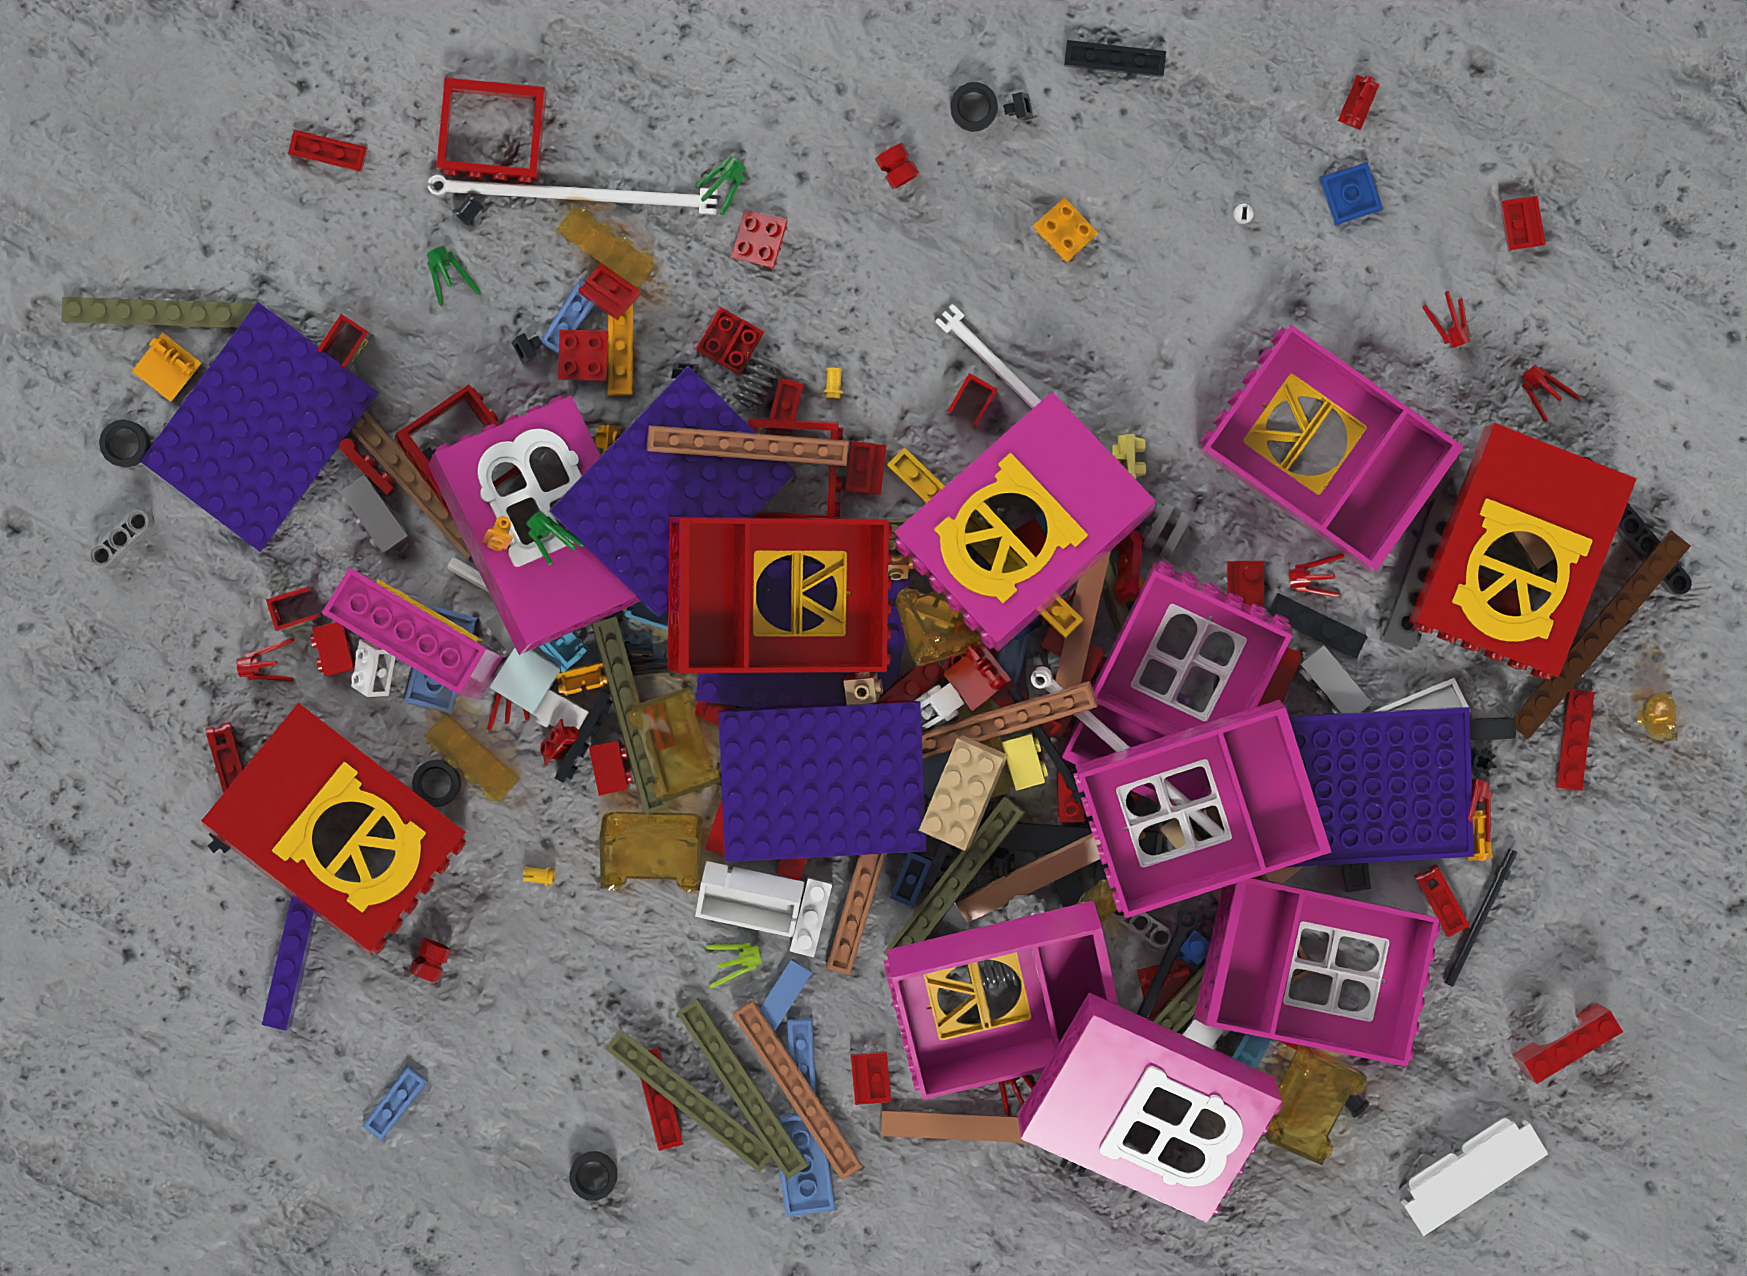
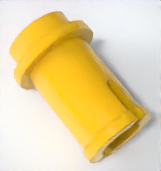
M826 368V390H823V393L826 394L825 398L840 399L841 394H843V391H841L842 369Z
M524 867L523 875L525 876H523V882L542 883L546 887L549 884H554L555 870H551V867L546 869Z

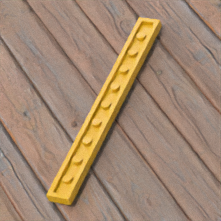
M905 447L887 464V467L925 504L945 487ZM972 512L967 521L965 533L989 529ZM998 537L968 545L992 567L1001 539ZM1010 548L1002 568L1003 573L1014 572L1027 566ZM1060 596L1040 613L1064 638H1067L1083 622V618Z

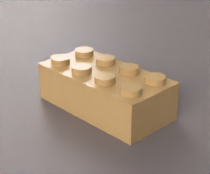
M964 735L958 737L919 831L964 851L971 846L1008 755Z

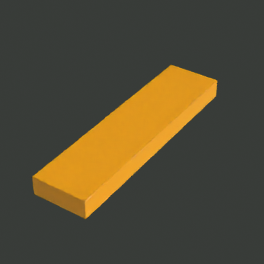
M634 303L626 312L622 313L619 320L608 314V396H633Z

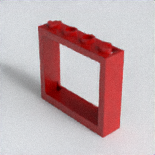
M445 78L436 168L439 171H443V175L457 176L458 173H467V177L482 179L483 175L492 176L493 180L507 181V177L517 178V182L532 183V180H539L547 97L546 88ZM453 92L536 100L529 168L446 161Z
M470 384L397 432L394 437V441L452 519L450 510L428 467L429 461L411 436L464 400L484 427L495 424L496 427L499 426L496 413L491 408L487 409L482 402L484 399L481 393H478L475 388L473 389ZM512 464L514 467L493 481L496 490L521 473L517 466Z
M748 418V425L757 434L759 428L831 431L830 439L843 440V428L839 427V421ZM829 465L827 514L759 511L754 517H840V502H836V492H841V477H837V467L842 468V466Z

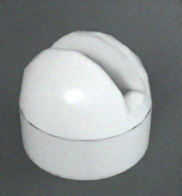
M1245 203L1239 204L1233 211L1234 220L1239 224L1249 223L1254 216L1252 207ZM1243 207L1247 208L1246 219H1242Z

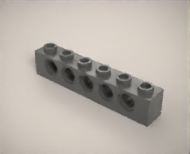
M1437 499L1430 501L1380 638L1381 641L1411 651L1413 646H1418L1422 633L1413 628L1414 624H1412L1410 629L1405 630L1401 626V620L1406 615L1410 617L1414 606L1410 603V595L1414 592L1419 594L1423 583L1418 578L1419 571L1421 569L1428 571L1433 560L1427 556V549L1431 545L1437 548L1442 537L1436 533L1435 526L1438 522L1447 524L1453 505Z

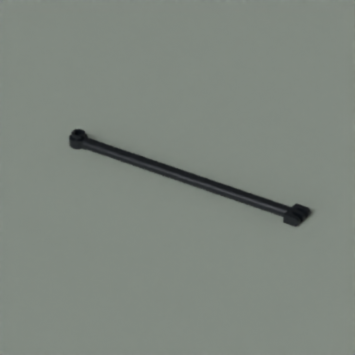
M1189 908L1182 909L1178 913L1176 930L1137 1012V1015L1146 1019L1150 1016L1188 931L1194 928L1198 922L1196 913L1193 910L1191 912ZM1189 913L1191 920L1184 922L1182 917ZM1062 1157L1059 1167L1065 1168L1068 1160ZM1071 1162L1068 1171L1074 1172L1077 1164ZM1080 1166L1077 1175L1083 1176L1087 1168Z

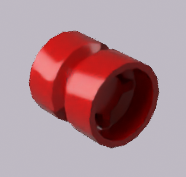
M903 143L887 149L875 158L881 171L887 172L885 178L892 190L901 187L920 174L915 163L908 161L909 153Z
M421 938L416 950L419 955L413 957L408 971L422 979L437 983L443 972L441 965L447 963L452 950L437 941Z

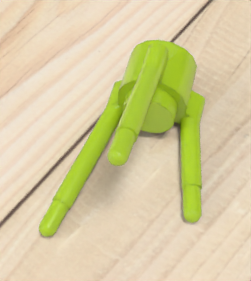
M750 942L745 944L706 946L708 950H743L739 952L740 958L717 965V968L720 969L741 963L743 968L710 984L709 987L711 989L748 971L757 969L756 965L762 964L758 945L751 946Z

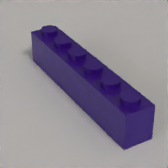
M293 896L291 897L262 1021L264 1026L285 1031L292 1026L317 919L315 913Z

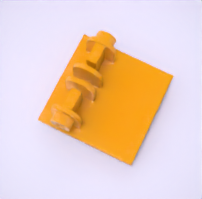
M1065 197L1033 225L1036 229L1035 233H1038L1046 240V245L1048 243L1051 245L1050 249L1055 250L1061 257V261L1065 260L1067 263L1099 234Z
M162 332L158 338L154 337L149 344L151 347L132 372L172 402L202 363Z

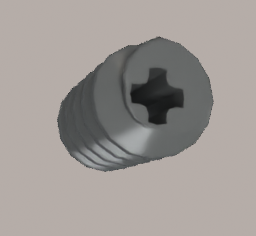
M753 356L751 361L755 366L748 365L746 367L751 375L743 374L741 376L746 384L738 383L737 387L741 393L733 392L732 395L742 405L759 412L754 407V404L763 405L759 395H768L763 387H772L773 385L768 378H777V375L772 370H781L782 368L761 356Z
M984 960V965L981 967L978 962L985 991H989L990 983H992L995 989H998L1000 981L1007 988L1010 979L1015 986L1018 985L1019 976L1010 966L995 960L993 965H991L988 960Z

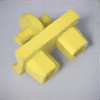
M1135 434L1118 435V445H1112V455L1135 479L1136 477L1146 475L1145 462H1135V453L1145 451V439L1135 437Z

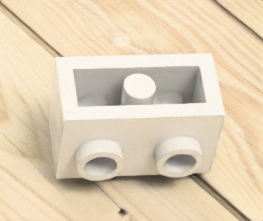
M359 639L351 687L367 697L388 696L395 656L366 639Z
M951 683L943 688L938 684L915 700L920 701L921 732L931 726L934 728L939 727L959 714L957 708L962 706L964 702Z

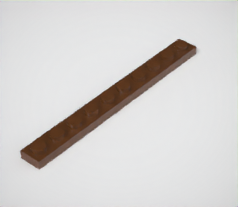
M1672 530L1668 531L1570 648L1559 677H1551L1550 680L1544 679L1513 716L1516 719V730L1528 740L1687 552L1691 547L1690 544Z

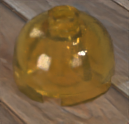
M1663 691L1650 695L1643 702L1642 711H1637L1639 726H1644L1646 734L1658 741L1677 740V733H1672L1675 732L1674 727L1677 726L1674 700L1671 698L1672 691Z

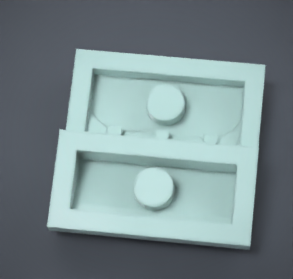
M514 648L490 688L533 714L546 692L550 689L561 668L532 650L519 655L516 648Z

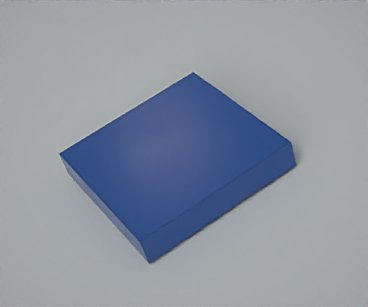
M1368 162L1319 178L1334 226L1383 210Z

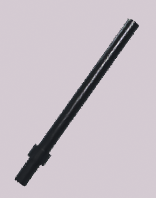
M1017 687L1008 691L1015 704L1025 701ZM1041 724L1032 726L1031 729L1073 792L1071 794L1076 803H1080L1084 809L1081 797H1084L1085 793L1084 791L1079 793L1074 775Z
M1508 848L1501 865H1497L1494 872L1495 878L1447 975L1445 984L1454 986L1504 880H1508L1511 874L1509 870L1518 852Z

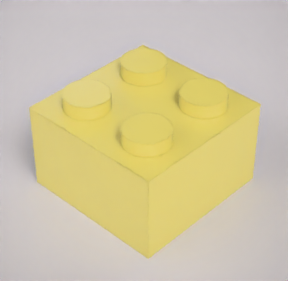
M1029 732L1001 740L1003 751L1008 755L1006 762L1013 787L1016 791L1045 783L1044 777L1048 776L1045 762L1043 760L1039 761L1037 755L1038 752H1041V748L1036 736L1032 737V734Z

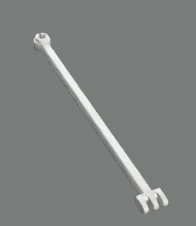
M434 175L428 181L432 185H435L437 182L443 183L441 190H435L434 186H428L430 192L436 196L452 192L699 207V214L717 215V209L707 208V205H717V199L707 198L706 201H701L702 196L709 188H700V195L446 180L441 175ZM718 189L712 195H718Z
M951 304L949 306V309L955 314L953 317L946 311L942 313V316L948 321L946 324L939 318L935 320V323L946 334L953 330L1028 406L1033 409L1041 402L960 321L965 315L955 305Z
M1040 666L1033 671L1031 682L1035 687L1046 689L1049 693L1064 689L1052 678V673L1047 667ZM1036 677H1043L1045 682H1038ZM1089 710L1074 714L1116 752L1130 748ZM1164 779L1169 799L1178 806L1190 802L1167 779ZM1196 810L1189 814V817L1212 837L1224 833V830L1202 810Z

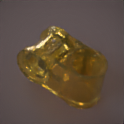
M1101 880L1080 897L1078 904L1094 900L1100 922H1103L1107 916L1117 910L1112 895L1116 888L1110 889L1108 880Z

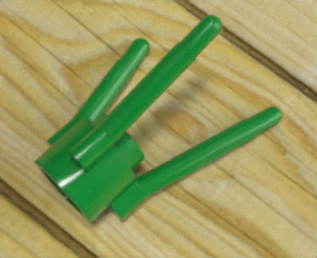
M732 156L727 161L723 160L716 169L696 184V187L700 188L718 173L721 174L718 180L702 196L701 201H706L725 179L730 183L735 180L720 211V215H724L739 184L745 178L742 173L746 168Z
M441 246L427 253L429 259L427 264L431 271L440 306L443 305V299L437 272H441L447 286L452 287V282L446 270L451 267L450 262L477 294L481 293L474 281L455 259L452 251L447 252L446 248Z
M542 511L534 514L527 522V526L531 529L528 534L535 541L549 565H552L553 562L539 538L540 535L544 538L552 533L572 550H575L576 546L568 539L580 547L584 546L573 534L558 525Z

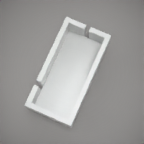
M706 861L695 917L793 937L805 882L733 867V870H730L728 865Z

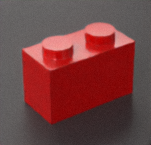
M338 622L312 628L313 634H310L313 648H317L320 658L316 659L319 672H323L324 676H331L354 670L356 661L347 628Z
M620 740L589 746L598 795L630 789L629 784L633 783L631 770L626 769L624 759H628L625 744L621 745Z

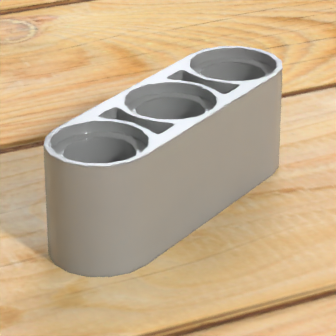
M140 510L129 513L90 551L92 563L99 567H111L151 531L154 526L152 515ZM139 515L145 518V525L141 529L137 528L135 520ZM124 532L127 535V542L121 546L117 542V536ZM106 549L109 553V558L103 563L99 559V553L101 550Z
M1112 897L1109 900L1108 911L1113 918L1154 947L1159 949L1168 947L1172 933L1165 925L1146 912L1125 918L1124 913L1116 914L1113 911L1114 898ZM1137 916H1144L1147 920L1146 925L1141 929H1137L1133 925V921ZM1159 930H1164L1167 933V938L1162 943H1157L1154 940V935Z

